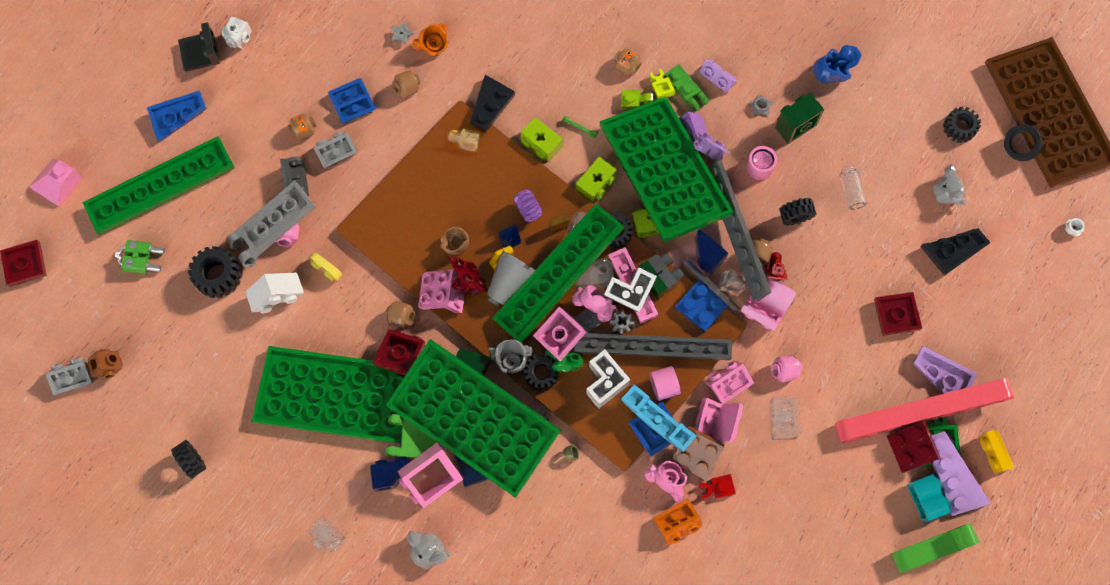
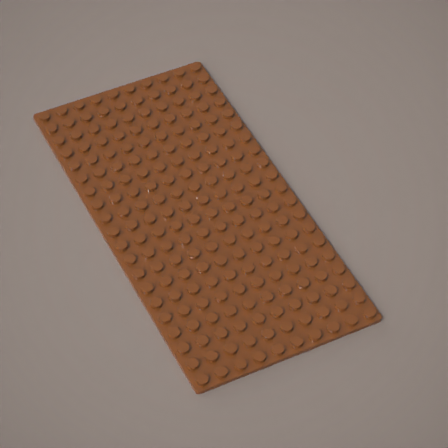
M458 101L337 227V232L418 300L422 276L425 272L454 269L448 256L472 261L477 266L479 275L485 280L487 289H489L495 272L490 267V260L497 250L507 246L512 247V256L524 262L526 266L536 270L594 206L593 203L492 125L484 133L470 125L474 110L463 101ZM526 189L532 192L542 211V215L538 219L529 223L524 220L513 200L518 192ZM567 214L569 227L551 233L549 220ZM452 227L464 229L469 236L467 250L457 256L449 255L440 247V237L447 229ZM631 234V239L625 247L637 270L638 265L658 254ZM609 246V249L606 248L522 341L523 346L528 345V347H532L534 350L533 355L538 356L539 353H542V355L546 354L547 349L533 335L558 307L575 319L587 333L620 335L617 331L612 332L614 325H610V320H615L613 317L614 313L619 315L622 310H624V314L627 316L631 314L630 321L634 322V326H629L630 334L624 332L623 335L730 339L733 344L746 329V323L726 308L704 333L675 309L679 301L695 285L685 275L677 282L676 288L669 290L659 300L656 299L651 291L649 292V296L658 312V317L640 324L633 309L612 300V305L616 306V309L613 310L612 318L608 322H601L598 319V313L592 312L584 305H573L572 297L578 292L579 287L585 289L588 285H592L599 291L605 292L611 278L618 279L608 255L620 249L615 247V250H612V247ZM672 265L667 267L670 272L675 269ZM481 291L478 295L465 293L462 313H454L446 308L429 309L478 351L488 357L490 356L489 348L496 349L501 342L514 339L493 319L506 302L503 305L499 303L498 306L488 300L487 292ZM619 321V324H618V325L623 324V325L625 326V323H626V322H625V321H624V322H620V321ZM578 354L583 359L582 367L576 371L559 372L558 382L554 384L553 388L550 387L546 391L545 389L538 391L536 388L534 390L527 384L524 377V368L517 373L506 374L625 472L645 448L629 425V422L638 416L621 400L623 396L635 384L656 405L663 402L673 416L719 360L610 355L629 377L630 383L600 409L596 407L586 394V389L599 379L589 368V361L596 357L597 354ZM540 365L535 368L534 375L539 379H545L550 371L546 366ZM672 366L679 382L681 394L657 401L649 373Z

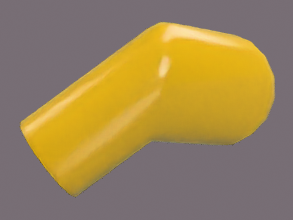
M511 246L495 252L490 260V267L494 271L503 250L513 255Z

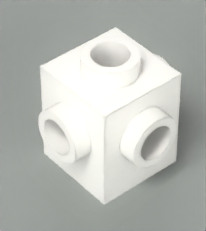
M231 16L227 25L223 27L222 36L230 47L243 49L245 43H248L252 30L248 22Z

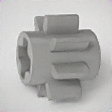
M624 310L619 315L614 313L613 317L615 320H610V325H614L612 332L617 331L620 335H623L624 332L630 334L629 326H634V322L630 321L632 315L629 314L627 316L624 314ZM619 321H620V322H624V321H625V322H626V323H625V326H624L623 324L618 325V324H619Z

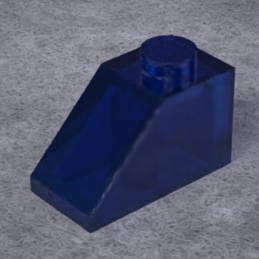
M699 229L695 236L697 263L702 271L709 272L712 275L727 259L728 252Z

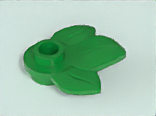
M572 349L561 361L548 350L545 352L556 360L552 367L555 371H576L583 365L582 357L574 353Z

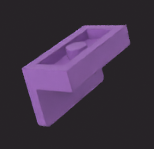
M687 112L679 117L693 143L699 138L695 134L696 132L702 136L704 132L708 134L701 114Z

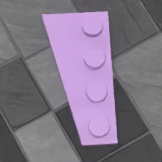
M940 432L931 435L941 457L940 460L932 462L937 478L941 481L943 496L947 497L950 502V516L991 504L947 434Z

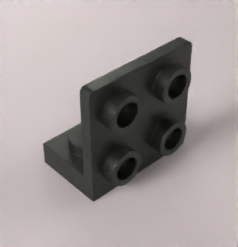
M208 22L201 24L202 31L199 32V35L178 40L185 72L220 64L214 32Z

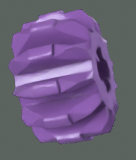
M530 190L520 191L514 196V203L526 222L535 221L542 215L541 208Z

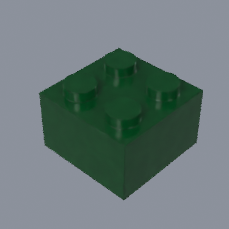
M812 93L806 96L802 95L796 99L794 104L791 106L788 104L780 110L781 113L777 118L775 129L786 143L789 144L816 127L825 109Z

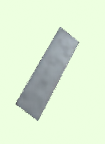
M690 260L682 261L733 311L741 310Z

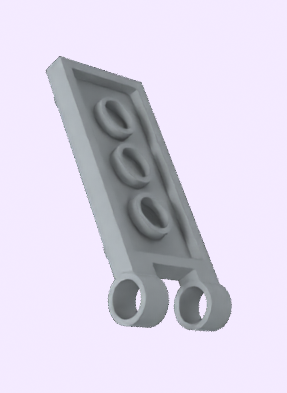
M294 180L235 232L229 234L226 241L232 249H239L244 245L245 240L250 248L239 255V261L245 268L252 267L257 262V257L316 206Z

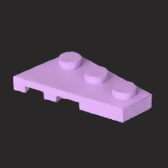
M924 346L921 347L913 362V365L942 394L971 387L977 376V373Z

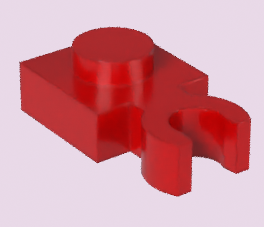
M731 474L711 478V485L707 483L698 485V489H707V494L701 495V499H707L711 494L715 495V499L736 494Z

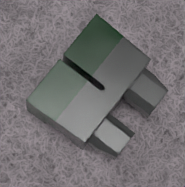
M668 253L660 257L655 255L637 267L657 276L650 290L657 300L662 298L669 290L676 288L677 282L684 275L678 267L671 272L667 267L673 263V260Z

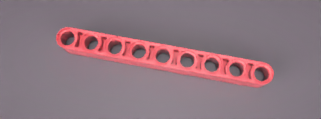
M1003 378L836 422L835 426L841 443L904 428L922 421L927 422L1013 399L1014 395L1008 379Z

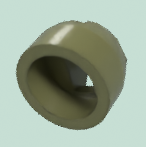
M576 445L564 448L562 454L565 453L566 457L563 458L566 461L572 462L579 459V451Z

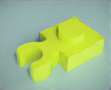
M659 69V76H654L650 72V80L653 82L651 83L652 89L657 99L675 95V89L669 77L664 78L662 69Z

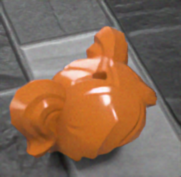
M430 24L422 29L418 39L412 41V48L416 51L424 50L430 56L444 52L449 43L446 34L447 24Z

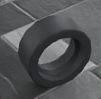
M1027 124L1011 128L1004 138V148L1007 154L1020 162L1034 159L1043 147V140L1039 131ZM1022 132L1030 133L1035 139L1033 149L1025 154L1017 153L1012 148L1013 138Z

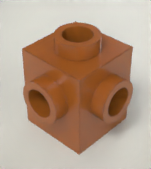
M102 349L96 351L88 358L91 377L103 376V378H112L122 369L123 363L119 356V351Z

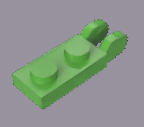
M679 64L665 73L664 77H669L675 91L693 110L698 111L700 109L699 104L694 99L695 97L704 105L709 103L705 94L701 92V89Z

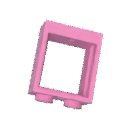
M438 443L397 471L401 477L398 480L405 490L407 488L411 490L412 493L409 496L415 504L420 503L423 508L463 480ZM438 458L450 475L426 493L420 495L409 479Z

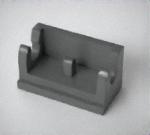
M299 157L280 159L284 188L295 180L307 196H310L304 161L300 160Z

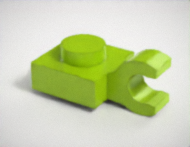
M622 90L621 109L631 110L652 102L653 94L645 93L640 95V90Z

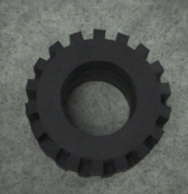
M212 246V249L206 247L203 252L201 250L198 251L199 255L197 257L193 256V263H189L191 270H188V275L193 285L202 294L208 295L210 298H214L215 295L217 298H222L223 294L228 296L230 295L229 291L232 290L234 292L236 290L235 285L240 284L238 278H242V273L240 272L242 269L235 257L228 250L226 251L225 248H218L217 246ZM224 265L221 276L214 280H207V274L212 267Z

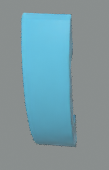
M634 384L621 400L655 432L684 452L696 438V435L682 423L679 424Z

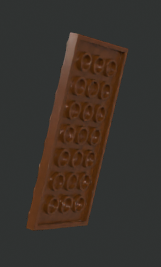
M1053 37L1003 53L985 61L1016 124H1027L1039 131L1043 140V147L1035 157V160L1050 188L1110 167V141ZM1022 132L1027 145L1032 150L1035 145L1034 137L1030 133Z

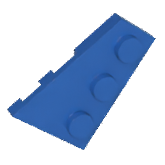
M200 90L147 107L159 143L207 109Z

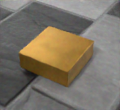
M567 214L549 220L551 233L569 227Z

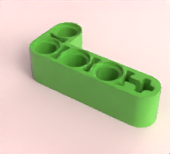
M969 523L891 554L899 572L902 573L976 545L980 541L972 524Z

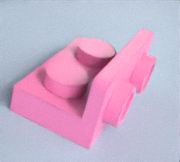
M738 361L727 363L723 370L712 373L709 379L705 381L706 385L711 387L720 404L726 403L754 384L744 364Z

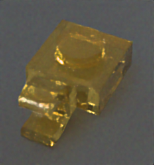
M464 128L460 133L457 130L451 129L447 140L458 142L461 149L477 152L481 133Z

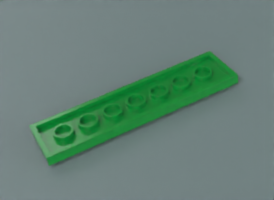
M217 136L82 203L96 233L100 236L235 169V166L220 137Z
M595 203L497 312L493 319L515 340L522 343L625 227Z

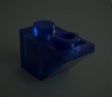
M397 457L392 462L378 460L375 461L374 465H370L373 490L378 492L396 489L400 483L398 480L401 478L397 471L411 462V459Z

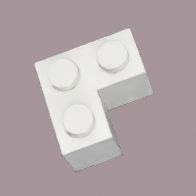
M637 268L630 285L612 277L603 295L640 312L657 276Z
M297 273L264 274L246 291L251 311L261 312L262 314L270 312L278 303L286 302L287 304H292L304 293Z
M603 350L589 361V368L599 379L586 389V394L596 407L600 409L629 385L630 379L606 350Z

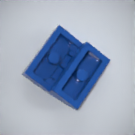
M361 78L328 92L342 124L376 110Z

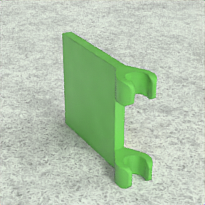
M393 414L389 416V424L402 425L400 448L389 446L385 450L386 456L416 458L438 443L400 415Z

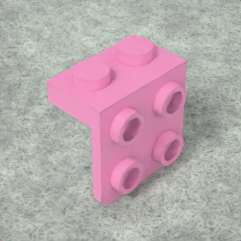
M450 269L425 272L422 276L418 307L422 310L446 308L454 313H462L465 292L454 290L451 286L452 281L458 277L456 271Z
M765 275L772 293L758 302L753 301L750 295L741 312L748 319H755L760 322L764 328L775 331L793 301L796 292Z
M702 398L694 428L721 443H732L737 436V427L742 417L743 405L740 403L720 404L709 398Z

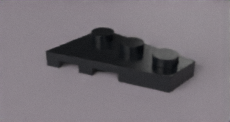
M485 74L470 125L486 133L514 98L515 91Z
M979 228L952 237L938 239L935 242L924 243L920 247L942 274L946 276L991 242Z

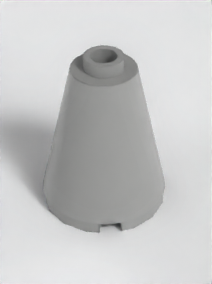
M503 250L487 292L488 300L497 306L499 303L503 305L535 270Z

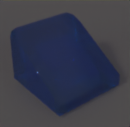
M516 225L498 233L503 248L507 246L513 248L522 243Z

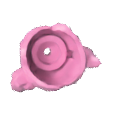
M588 285L585 289L579 287L578 292L572 297L573 305H584L592 312L598 313V319L601 322H608L612 318L613 310L616 309V306L612 305V299L604 296V292L599 291L592 285Z
M665 461L658 467L650 465V468L644 473L646 479L650 482L656 481V484L662 490L671 493L670 495L674 501H682L684 496L682 489L687 482V475L682 473L679 464Z

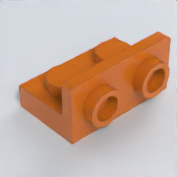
M689 499L653 517L654 523L663 535L667 546L679 542L689 534L696 533L702 527L700 516Z

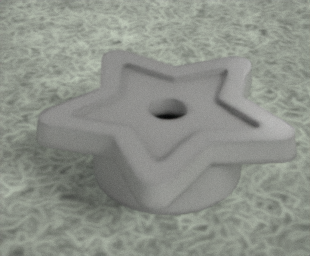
M405 22L399 27H391L394 32L391 38L392 41L397 40L406 44L409 36L414 34L413 31L407 29Z
M759 95L755 101L749 102V105L754 109V116L759 114L769 116L768 108L773 102Z

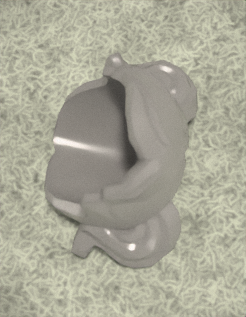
M950 164L944 169L945 175L934 181L932 186L933 194L936 196V200L942 204L954 203L965 206L963 181L956 176L955 166Z
M515 339L505 340L496 349L489 348V357L499 367L501 372L513 374L523 370L526 360L532 358L534 350L532 347H528V345L523 346L521 342Z
M409 531L407 541L411 545L410 558L417 566L425 570L431 569L433 566L446 561L447 557L451 555L450 552L445 551L444 543L435 534Z

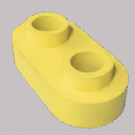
M316 252L310 255V265L316 270L321 268L324 271V275L331 281L334 279L338 281L343 275L335 266Z

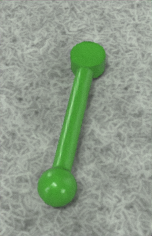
M564 116L562 119L564 123H569L588 133L591 138H595L597 135L595 130L590 131L569 120L568 116Z

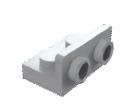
M343 131L332 135L334 139L327 142L325 138L316 143L317 147L314 150L323 168L357 153L348 132L344 134Z
M81 357L70 360V364L63 366L62 363L50 367L51 370L46 372L45 375L53 395L94 382L87 365L88 358L82 360Z

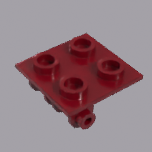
M448 256L458 275L451 283L454 290L478 295L481 291L488 292L485 280L479 275L478 268L472 261Z

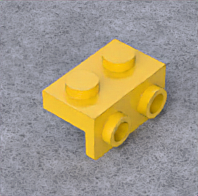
M991 430L979 436L981 446L987 455L989 465L993 469L994 474L1014 468L998 430Z

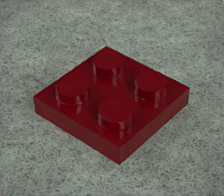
M38 240L0 250L7 286L11 287L47 276L41 244Z
M914 292L875 297L874 303L882 336L923 329Z
M925 421L886 435L902 473L941 459Z

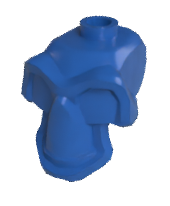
M844 45L839 53L837 50L831 49L827 55L819 58L813 64V74L819 82L824 84L838 81L845 82L851 78L850 68L855 67L859 63L861 53L857 47Z

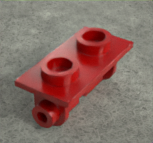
M779 252L772 253L769 263L765 265L767 277L773 278L776 281L788 279L785 266L781 263L782 256Z

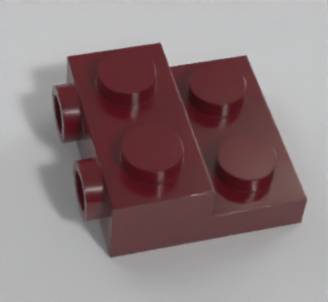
M388 329L373 364L374 366L406 376L425 347V341L418 336L406 335L400 330L393 331Z

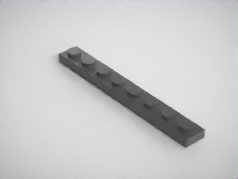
M716 160L708 169L733 210V215L724 218L723 222L752 300L758 302L772 292L722 161Z
M586 333L575 345L574 353L598 355L603 350H606L609 355L731 361L732 340Z

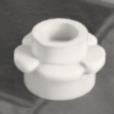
M1069 219L1065 223V230L1068 234L1079 236L1084 231L1085 225L1081 219Z

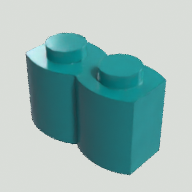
M934 474L907 484L923 522L950 513V502L947 497L943 496L941 481Z

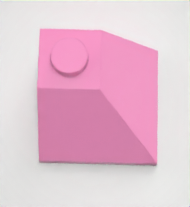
M52 158L29 187L57 206H60L82 177L67 164Z
M558 307L533 336L561 361L587 332L566 311Z

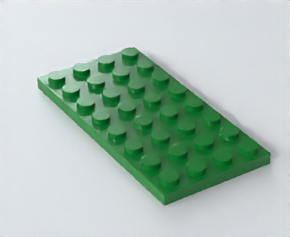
M666 96L600 121V128L663 242L733 215L732 208L698 150L695 149L691 138Z
M429 339L386 404L391 410L515 498L519 495L562 431L432 339Z
M268 346L251 422L401 445L402 425L388 423L389 416L398 414L387 407L386 404L405 376L374 366L373 360Z

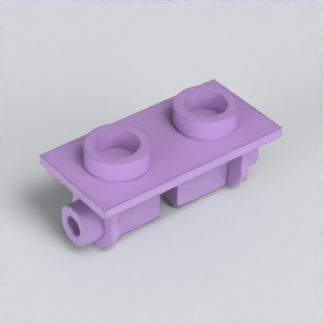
M706 59L699 73L725 93H728L731 86L737 83L736 77L727 71L723 72V68L716 64L714 60Z
M697 132L695 133L699 136L698 140H695L693 143L695 149L709 156L714 161H721L725 152L730 154L729 151L724 149L726 145L718 140L715 143L712 142L714 138L705 132L703 136Z

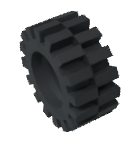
M963 107L955 108L944 121V133L948 132L947 137L952 136V141L958 139L957 143L962 141L965 143L971 140L981 127L979 125L981 123V119H978L979 115H974V110L970 112L969 107H966L965 110H963ZM956 120L965 121L968 124V129L962 130L958 128L955 124Z
M811 198L792 200V202H787L786 205L784 204L779 208L783 224L786 226L804 223L806 220H811L817 215Z
M613 212L611 216L625 227L622 230V234L616 237L609 245L612 247V250H615V247L621 249L622 245L625 247L627 242L630 241L632 225H630L629 219L626 220L627 217L625 215L621 217V213L614 215Z
M539 353L538 356L532 355V358L527 360V364L524 367V377L527 384L534 390L535 388L538 389V391H541V389L546 391L550 387L553 388L559 378V371L552 369L555 359L549 357L548 354L542 355V353ZM537 366H546L550 371L548 377L545 379L537 378L534 375V370Z
M184 440L171 449L172 455L178 462L179 467L190 478H194L206 470V465L201 459L200 454L197 453L198 451L194 449L189 441Z

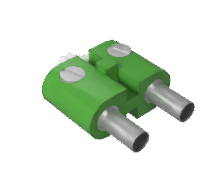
M127 240L126 246H123L119 252H116L115 257L118 258L119 264L122 265L123 272L147 274L148 271L161 272V265L149 264V258L151 253L164 254L165 248L154 247L151 242ZM125 249V256H123V261L121 262L119 254Z

